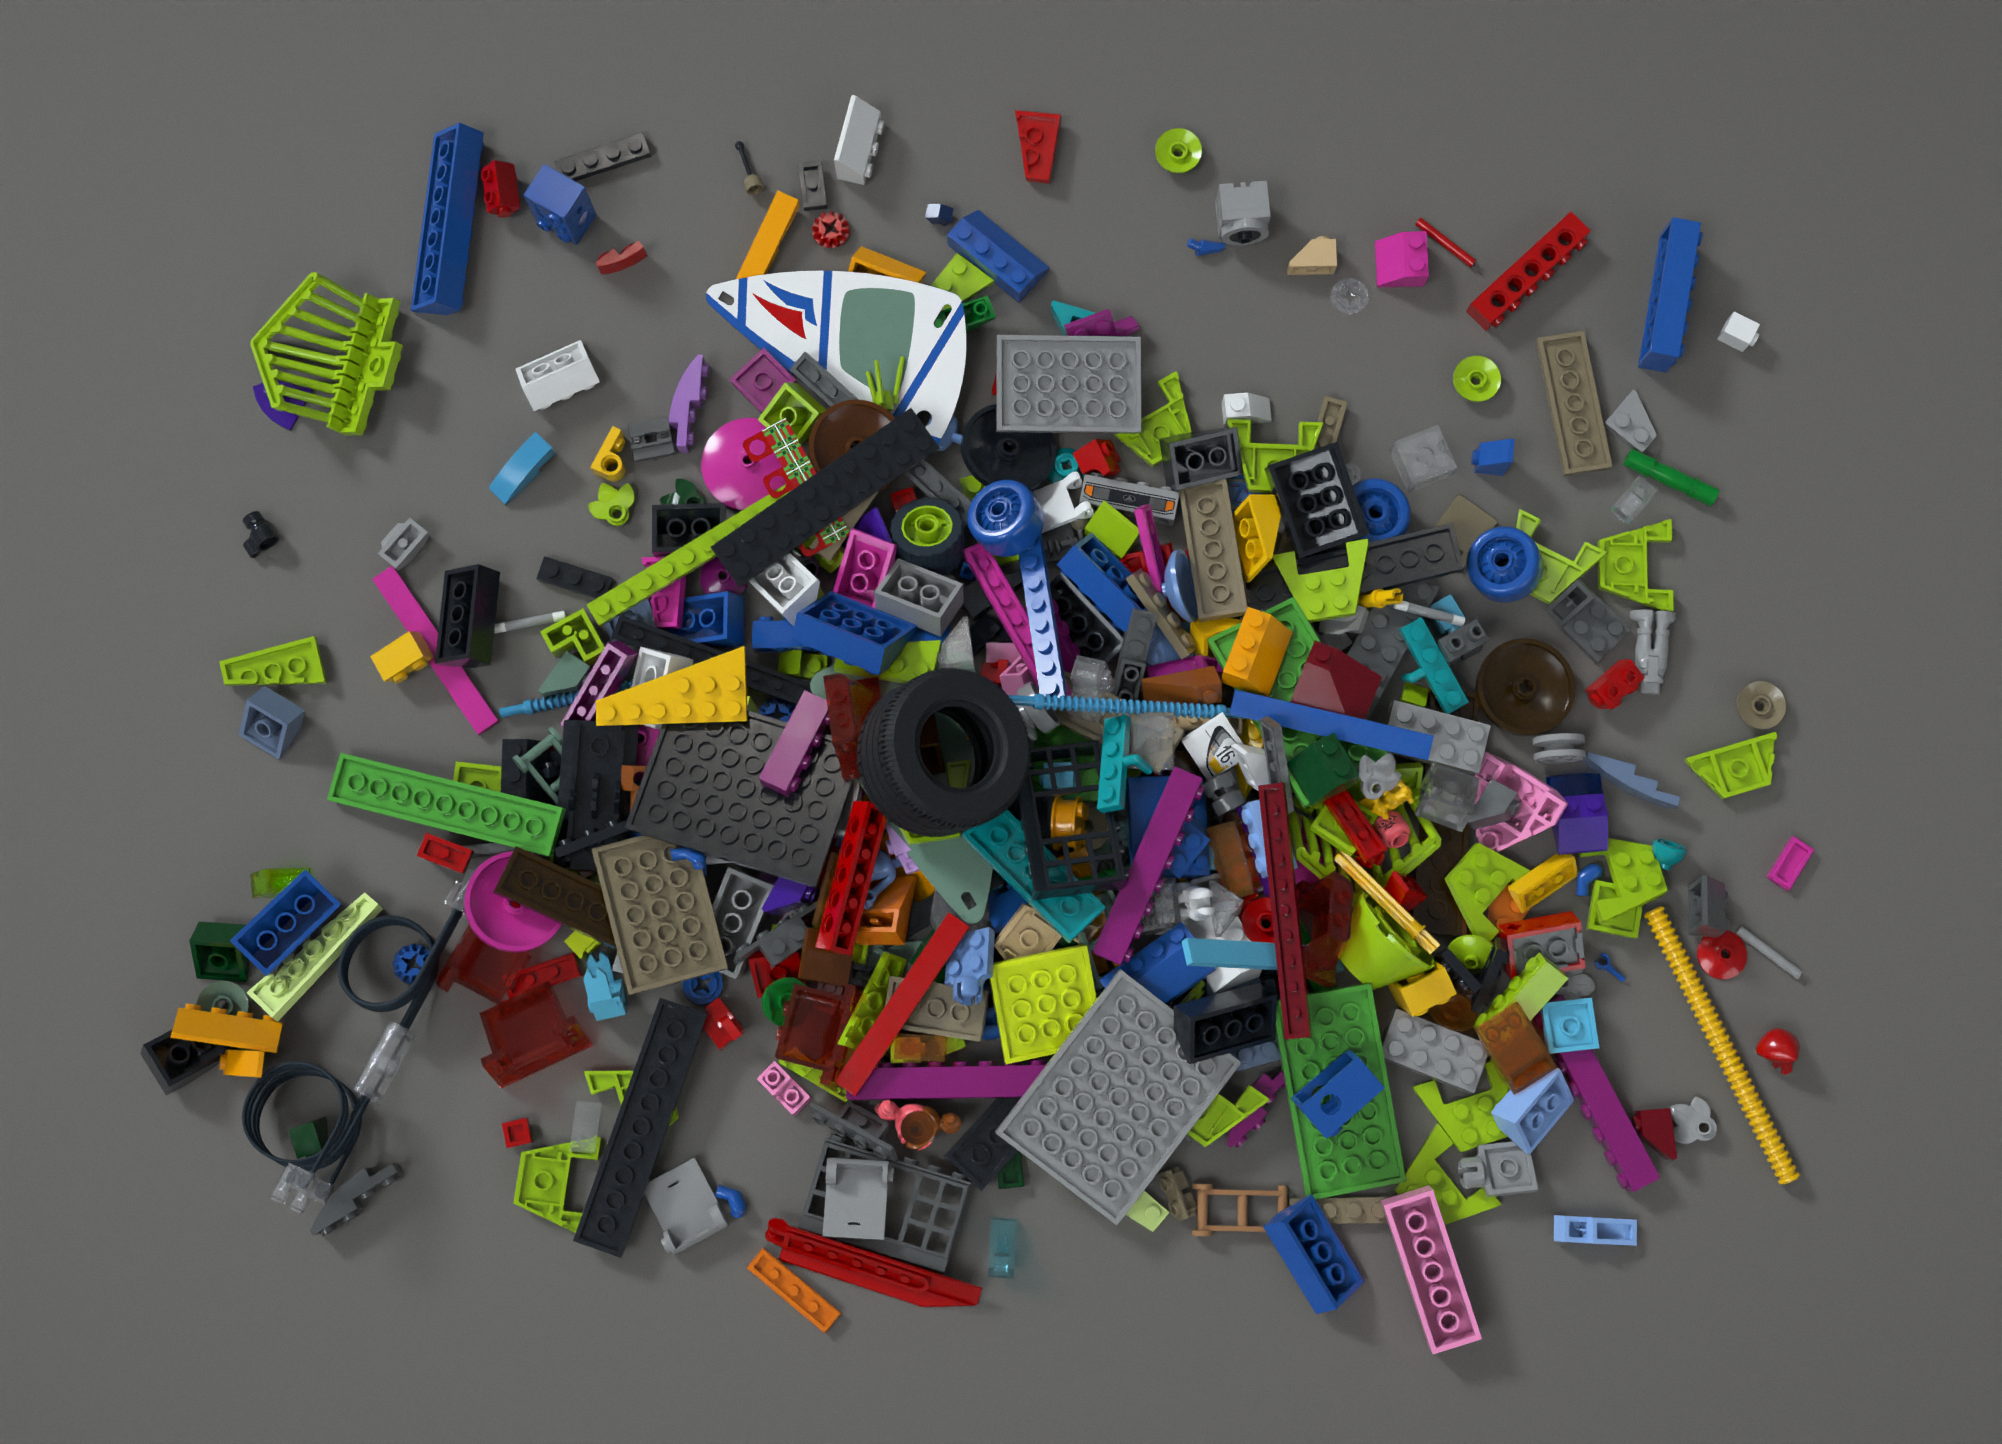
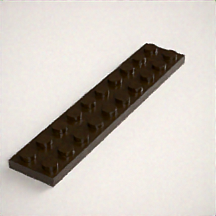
M1430 689L1428 709L1444 713ZM1463 692L1468 703L1451 712L1450 715L1478 722L1479 702L1477 695L1472 692ZM1424 763L1422 791H1425V800H1421L1420 804L1441 837V846L1415 868L1414 879L1428 897L1412 910L1411 916L1422 926L1425 925V929L1430 934L1460 937L1463 915L1445 881V877L1468 852L1470 827L1465 819L1471 812L1474 776ZM1419 822L1418 839L1421 844L1428 838V835Z

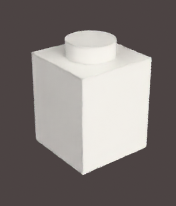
M1733 312L1726 320L1717 340L1743 352L1748 346L1752 347L1757 341L1759 334L1756 331L1760 324Z

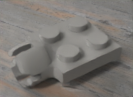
M1513 1141L1478 1145L1476 1148L1477 1156L1462 1158L1458 1162V1174H1463V1178L1460 1179L1463 1188L1480 1187L1484 1189L1486 1198L1530 1193L1538 1190L1531 1154L1525 1153Z

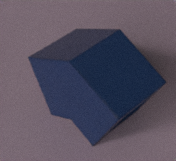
M928 204L925 218L932 224L946 226L952 220L954 208L943 204Z

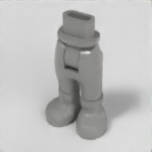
M1632 610L1629 617L1632 621L1639 624L1635 648V665L1645 677L1640 682V694L1659 695L1660 684H1664L1663 677L1668 664L1670 636L1668 627L1675 622L1676 613L1656 611L1654 614V610ZM1653 617L1656 623L1654 649L1651 648Z

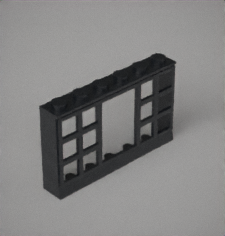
M1100 741L1031 749V760L1029 762L1047 760L1048 768L1030 770L1029 767L1023 789L1016 798L1017 807H1020L1021 831L1024 830L1025 854H1028L1029 877L1032 878L1033 882L1032 900L1123 889L1125 881L1129 879L1127 864L1122 862L1121 856H1124V845L1122 840L1118 841L1117 832H1120L1118 817H1114L1113 811L1105 813L1108 831L1042 839L1035 798L1098 791L1099 784L1081 786L1078 770L1097 768L1098 779H1100L1102 755ZM1094 755L1095 762L1077 764L1076 757ZM1071 758L1072 765L1053 766L1054 759ZM1073 771L1076 787L1058 789L1055 773ZM1049 774L1052 790L1034 792L1031 776ZM1109 837L1112 853L1094 856L1091 839ZM1086 840L1088 856L1070 859L1067 842ZM1062 843L1064 859L1046 862L1043 845ZM1114 859L1117 876L1098 878L1095 862ZM1090 862L1093 879L1074 881L1071 865ZM1066 865L1069 882L1050 884L1047 868Z

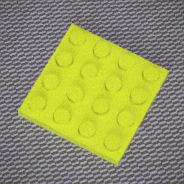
M1081 944L993 963V978H989L1005 1063L1010 1064L1055 1054L1096 1001L1087 945Z

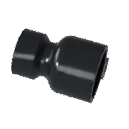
M253 511L243 518L244 525L247 529L251 530L250 537L243 544L250 558L257 557L261 551L272 548L279 541V536L270 524L264 523V518L259 511Z

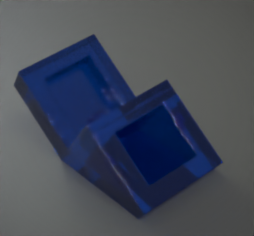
M1578 773L1546 777L1547 785L1557 790L1562 797L1603 794L1600 773Z

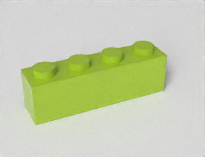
M1539 952L1535 957L1528 960L1525 968L1518 976L1511 979L1506 990L1495 997L1489 1009L1478 1016L1473 1025L1479 1037L1502 1053L1568 980V977L1561 968Z

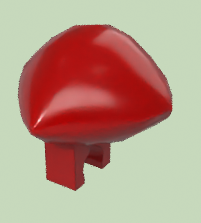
M1775 1028L1767 1032L1757 1043L1756 1052L1759 1056L1772 1061L1775 1069L1781 1067V1074L1786 1075L1792 1072V1063L1799 1057L1800 1043L1793 1033L1781 1028Z

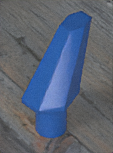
M1192 238L1187 242V247L1195 250L1197 256L1221 252L1226 245L1225 243L1204 239L1199 242Z

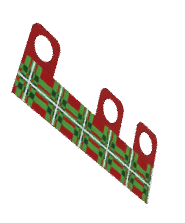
M786 418L743 442V448L751 461L758 462L775 453L782 465L781 468L763 478V483L773 498H779L816 474ZM761 440L764 442L765 451L761 455L751 453L749 447L752 441ZM774 476L784 478L786 485L783 490L774 491L770 487V480ZM841 517L815 535L818 538V545L815 549H806L803 544L799 547L802 553L809 557L850 535V532Z

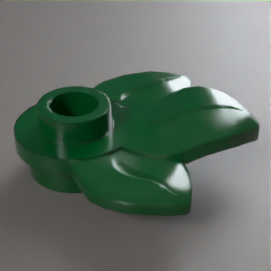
M676 479V492L667 494L659 500L662 505L707 504L704 497L697 493L696 486L685 479Z

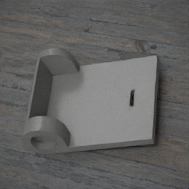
M695 1157L649 1181L645 1196L664 1231V1238L661 1239V1242L667 1253L672 1252L673 1255H676L729 1226V1222Z
M827 1158L823 1237L884 1240L888 1182H893L894 1167L889 1166V1161Z

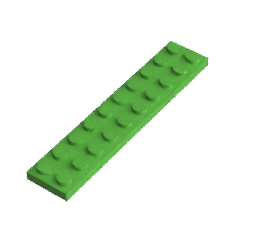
M340 753L327 797L328 801L513 848L517 846L526 851L552 858L566 809L344 753Z

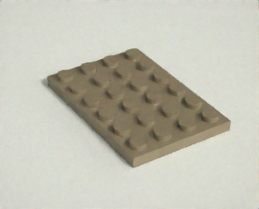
M644 835L592 848L629 996L728 969L702 869H694L693 863L687 859L672 862L670 849L680 848V846Z

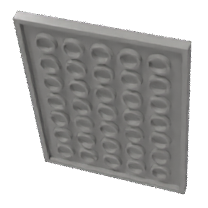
M1119 969L995 1131L997 1135L1115 1225L1120 1223L1241 1064L1230 1053L1193 1064L1187 1063L1173 1029L1174 1010L1121 969Z

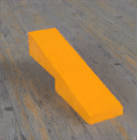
M777 190L736 279L767 274L779 252L780 243L800 209L798 199Z

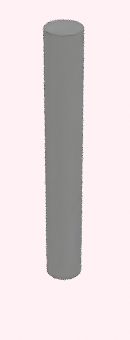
M1743 926L1736 930L1735 934L1795 979L1802 975L1803 971Z

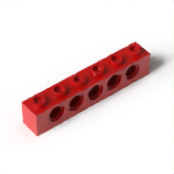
M1569 212L1470 303L1466 312L1485 331L1491 326L1496 328L1505 319L1503 316L1508 311L1514 312L1522 304L1520 300L1525 295L1530 297L1539 288L1537 284L1541 280L1546 282L1555 273L1553 269L1556 266H1564L1571 259L1572 256L1570 254L1575 249L1580 251L1588 243L1586 238L1591 230L1575 214ZM1559 239L1565 240L1568 243V245H1562L1559 242ZM1542 255L1550 256L1552 261L1545 260ZM1525 270L1533 271L1535 276H1529ZM1508 285L1516 286L1518 292L1510 290ZM1492 301H1499L1502 307L1494 306Z
M853 801L815 948L835 954L852 955L887 820L875 808L872 802Z

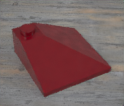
M1315 640L1290 702L1365 719L1382 676L1339 649Z

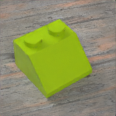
M785 382L757 420L768 428L786 418L799 443L802 444L810 438L814 424L826 409L798 383Z
M1105 500L1084 529L1085 536L1093 533L1119 560L1126 554L1131 553L1140 541L1138 527Z

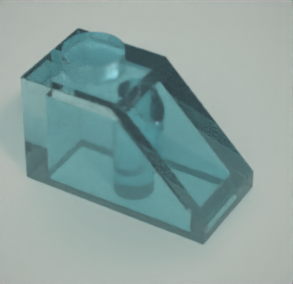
M991 1218L988 1277L1014 1279L1017 1219Z

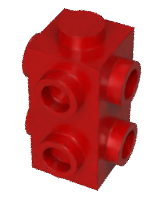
M493 160L481 169L487 213L495 214L500 218H507L520 209L515 165Z
M1631 659L1619 660L1586 688L1585 691L1589 695L1588 699L1594 707L1612 710L1622 703L1621 699L1624 696L1635 692L1640 687L1639 683L1645 677Z

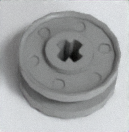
M1559 733L1534 737L1532 745L1544 748V751L1535 753L1533 760L1537 763L1547 764L1584 760L1587 758L1586 751L1575 749L1574 746L1584 744L1586 742L1585 736L1576 733Z

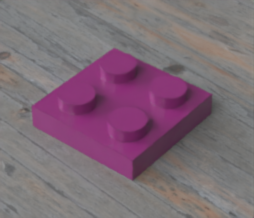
M762 348L729 379L730 383L761 414L785 382L797 383L796 379L765 348Z

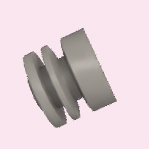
M1033 681L1017 689V694L1020 696L1040 694L1039 687ZM1015 705L1018 707V711L1021 712V717L1023 716L1024 718L1023 721H1025L1028 736L1032 741L1038 739L1036 726L1046 734L1060 725L1059 719L1052 708L1046 710L1044 707L1042 710L1034 709L1033 706Z

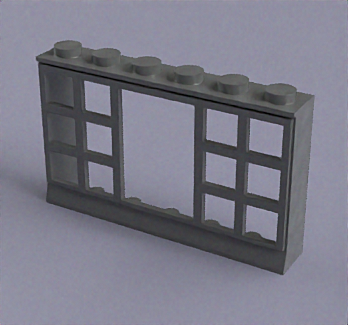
M832 1135L831 1139L825 1138L798 1228L823 1235L824 1217L809 1212L815 1195L826 1196V1192L817 1190L822 1171L826 1172L824 1164L829 1147L846 1152L844 1159H850L851 1154L869 1160L889 1161V1166L918 1174L898 1240L884 1236V1240L831 1238L945 1272L971 1182L966 1181L967 1177L957 1172H953L952 1176L943 1174V1168L929 1164L928 1169L918 1166V1160L905 1157L904 1161L896 1160V1162L888 1158L883 1160L875 1155L874 1152H871L868 1147L861 1148L858 1145L846 1144V1138ZM922 1176L941 1181L935 1200L917 1195ZM945 1183L964 1188L958 1207L940 1202ZM915 1199L933 1205L928 1223L910 1218ZM938 1207L957 1212L952 1230L933 1225ZM908 1223L926 1228L921 1247L903 1242ZM931 1230L950 1236L944 1254L926 1249Z

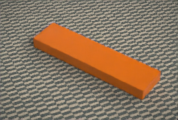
M764 1247L748 1265V1270L823 1333L827 1332L841 1314L836 1307Z

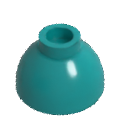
M1656 839L1652 843V852L1662 869L1671 870L1673 865L1681 862L1686 856V848L1679 843L1666 839Z

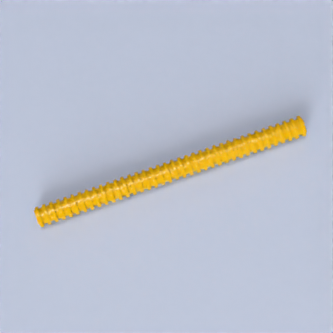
M1659 906L1646 912L1644 918H1648L1649 922L1647 924L1652 926L1651 932H1655L1656 936L1654 938L1659 940L1658 946H1662V954H1666L1667 957L1665 959L1666 961L1669 960V967L1673 968L1674 971L1672 973L1677 976L1676 981L1681 984L1679 986L1680 989L1685 991L1683 995L1688 997L1686 1001L1688 1004L1691 1003L1690 1009L1695 1011L1694 1017H1698L1699 1021L1697 1023L1702 1025L1701 1031L1706 1033L1705 1039H1709L1710 1042L1708 1044L1713 1047L1712 1052L1713 1054L1716 1053L1717 1057L1715 1058L1717 1061H1720V1068H1724L1723 1074L1728 1076L1726 1080L1731 1082L1730 1088L1735 1090L1734 1096L1739 1098L1737 1102L1742 1104L1741 1110L1746 1112L1745 1118H1749L1750 1121L1748 1123L1750 1126H1753L1752 1131L1757 1134L1756 1139L1760 1140V1147H1764L1763 1153L1768 1155L1767 1161L1772 1163L1770 1167L1775 1169L1774 1175L1779 1177L1778 1183L1784 1185L1798 1179L1800 1174L1795 1171L1796 1166L1795 1164L1792 1165V1158L1787 1156L1789 1152L1784 1150L1785 1144L1780 1142L1782 1138L1776 1134L1778 1130L1773 1128L1774 1122L1769 1120L1770 1115L1769 1113L1766 1114L1765 1111L1767 1109L1765 1106H1762L1763 1101L1758 1098L1759 1093L1754 1091L1756 1087L1751 1085L1752 1079L1747 1077L1748 1071L1743 1069L1745 1065L1740 1063L1741 1057L1736 1055L1737 1050L1733 1049L1732 1046L1734 1044L1732 1041H1729L1730 1036L1729 1034L1726 1035V1028L1721 1026L1723 1022L1718 1020L1719 1014L1714 1012L1716 1008L1711 1006L1712 1000L1707 998L1708 993L1707 991L1704 992L1703 988L1705 987L1703 984H1700L1699 981L1701 979L1700 977L1697 978V971L1692 969L1694 965L1689 963L1690 957L1685 955L1687 951L1682 949L1683 943L1678 941L1679 935H1675L1674 932L1676 930L1671 927L1672 922L1671 920L1668 921L1667 917L1669 916L1667 913H1664V906Z

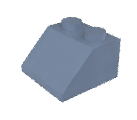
M264 686L246 700L239 736L275 758L281 759L301 729L305 710Z

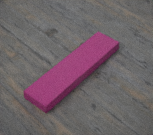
M1146 504L1138 507L1134 512L1149 576L1153 582L1152 585L1157 592L1163 595L1162 583H1165V564L1151 505Z

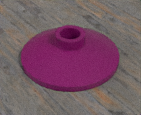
M718 558L705 563L700 574V584L705 594L729 591L741 596L748 584L747 582L739 588ZM721 573L728 575L725 580L719 579Z

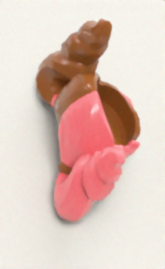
M887 1099L879 1102L874 1108L881 1119L895 1120V1127L901 1144H906V1147L912 1150L920 1151L927 1148L933 1142L939 1130L947 1134L957 1133L962 1123L959 1116L954 1113H945L939 1117L933 1108L922 1106L918 1103H910L899 1108L895 1102ZM914 1127H918L917 1132L914 1131Z

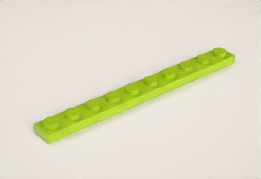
M783 485L775 491L783 490L785 488V485ZM770 494L587 604L600 627L717 557L711 549L712 545L784 495L779 498H773Z

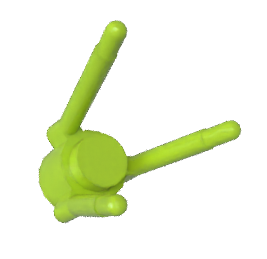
M904 356L900 357L893 395H891L889 390L883 391L878 360L874 361L877 392L870 371H866L872 402L882 406L887 411H894V405L899 404L898 395L904 367Z

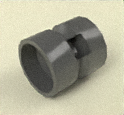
M1231 771L1203 784V786H1206L1204 791L1208 798H1213L1214 800L1212 806L1218 817L1246 803L1242 792L1235 789L1237 783ZM1224 788L1227 793L1221 796L1220 790Z

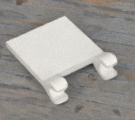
M1072 472L1061 481L1033 491L1044 511L1042 533L1077 519L1091 518L1094 515L1090 502L1085 501L1074 509L1067 489H1078L1083 486L1078 472Z

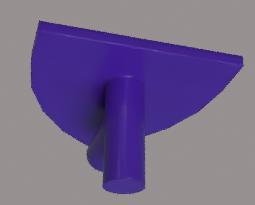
M278 380L279 385L308 393L313 391L310 388ZM261 383L253 386L255 398L261 410L270 420L291 431L299 415L272 408L264 384ZM283 396L284 401L303 407L306 404L305 401Z

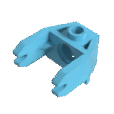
M601 950L599 952V960H596L593 953H590L587 960L588 969L583 979L590 1013H594L596 1021L626 1015L627 1000L623 979L614 978L610 959L606 953Z

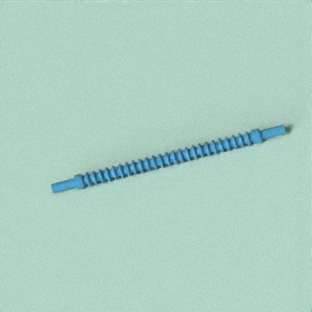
M633 679L631 682L625 680L616 693L631 688ZM577 690L576 693L570 691L569 695L565 692L563 696L556 694L554 698L550 695L549 699L542 697V700L538 698L535 701L531 699L524 700L523 704L499 708L501 718L523 713L532 715L535 711L540 713L542 709L547 712L548 708L554 710L556 706L561 709L562 705L568 707L569 704H572L580 690Z
M1034 694V696L1009 695V698L1016 705L1033 706L1034 709L1042 710L1044 707L1046 710H1049L1050 707L1053 710L1059 708L1060 711H1063L1064 708L1070 711L1072 708L1074 712L1078 709L1084 712L1086 709L1087 712L1093 710L1097 713L1100 710L1101 713H1104L1107 710L1109 714L1112 711L1118 714L1120 711L1121 714L1127 712L1131 715L1134 712L1135 715H1139L1141 712L1143 716L1146 713L1149 716H1152L1153 713L1155 716H1159L1161 713L1163 717L1167 714L1169 717H1172L1175 714L1176 717L1181 715L1183 718H1186L1188 715L1189 718H1193L1195 715L1197 719L1200 716L1203 719H1206L1207 716L1209 719H1212L1223 712L1226 718L1248 719L1231 715V708H1226L1225 705L1219 704L1216 706L1210 704L1208 707L1207 704L1201 706L1200 703H1197L1195 706L1193 703H1190L1188 706L1185 702L1182 705L1180 702L1174 705L1173 702L1167 704L1166 701H1163L1162 704L1160 701H1156L1154 704L1151 700L1148 703L1146 700L1140 703L1139 700L1133 702L1132 699L1128 702L1126 699H1122L1120 702L1118 698L1114 701L1112 698H1109L1106 701L1105 698L1099 700L1098 697H1095L1094 700L1088 697L1086 700L1084 696L1080 699L1074 696L1072 699L1071 696L1065 698L1063 695L1059 698L1057 695H1053L1051 698L1049 694L1045 697L1043 694Z

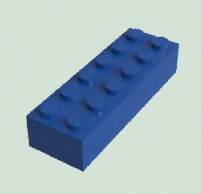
M1672 217L1660 234L1638 362L1639 368L1666 373L1672 365L1676 364L1677 359L1683 355L1685 344L1682 343V337L1688 329V321H1685V318L1692 305V299L1689 298L1690 290H1693L1696 277L1693 276V270L1699 262V254H1696V251L1703 238V232H1700L1701 222Z

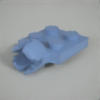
M990 927L967 932L946 963L945 984L953 987V1000L958 1001L961 1005L972 1006L974 996H976L975 1004H979L983 999V984L985 980L993 978L995 931Z

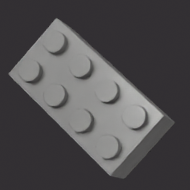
M1396 700L1390 703L1385 724L1434 735L1428 760L1394 752L1390 753L1473 776L1480 772L1491 725Z
M728 867L712 909L728 969L719 972L734 979L742 978L748 958L735 965L733 960L737 954L736 950L745 943L751 945L757 941L756 937L759 935L768 914L761 909L775 884L735 867Z
M1399 1009L1391 1010L1381 1037L1385 1061L1468 1094L1475 1093L1491 1048L1489 1044L1417 1016L1412 1017L1407 1012Z

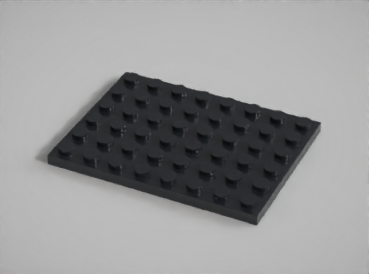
M747 710L748 721L662 724L624 828L634 833L817 889L858 769V744L824 734L819 747H814L810 754L812 760L806 770L803 769L799 776L801 781L795 792L791 791L789 797L762 785L759 780V776L787 722Z

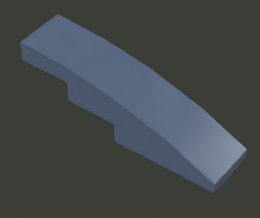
M1590 752L1586 753V759L1581 760L1602 778L1625 792L1671 810L1678 807L1679 796L1657 791V780L1634 775L1636 768L1634 764Z

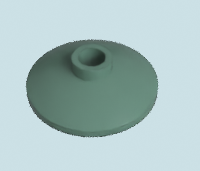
M217 981L209 984L201 991L196 1005H201L200 1011L211 1012L212 1007L219 1008V1002L224 1000L228 1003L227 1015L237 1016L238 1011L248 1012L249 1001L245 991L239 985L230 981Z

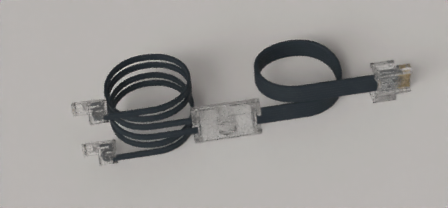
M469 869L462 883L455 881L443 903L452 907L451 914L435 943L419 924L400 916H381L369 920L361 925L346 942L338 963V977L342 989L350 999L360 1007L374 1012L397 1010L412 1001L399 1025L391 1021L389 1022L353 1088V1091L361 1096L358 1101L346 1085L317 1065L299 1061L286 1062L272 1067L262 1077H259L250 1089L242 1110L244 1132L256 1150L286 1167L269 1199L284 1205L292 1189L298 1192L289 1209L303 1215L311 1199L325 1205L331 1197L335 1188L333 1184L359 1137L362 1114L370 1101L380 1105L416 1036L409 1034V1029L435 982L440 955L461 918L467 920L464 909V896L468 882L475 871ZM386 926H404L420 933L427 942L429 954L415 980L404 993L393 1000L382 1003L364 1001L353 993L348 980L349 964L356 948L367 935ZM318 1076L331 1080L339 1094L340 1113L336 1126L324 1148L315 1155L304 1159L289 1160L275 1157L265 1146L260 1134V1117L269 1096L282 1083L295 1077ZM346 1093H347L348 1097L350 1098V1101H351L352 1106H353V1111H352V1113H351V1115H350L348 1121H347V1118H348V1110H349V1107H348V1099H347ZM343 1155L329 1183L316 1178L315 1174L318 1169L334 1163Z

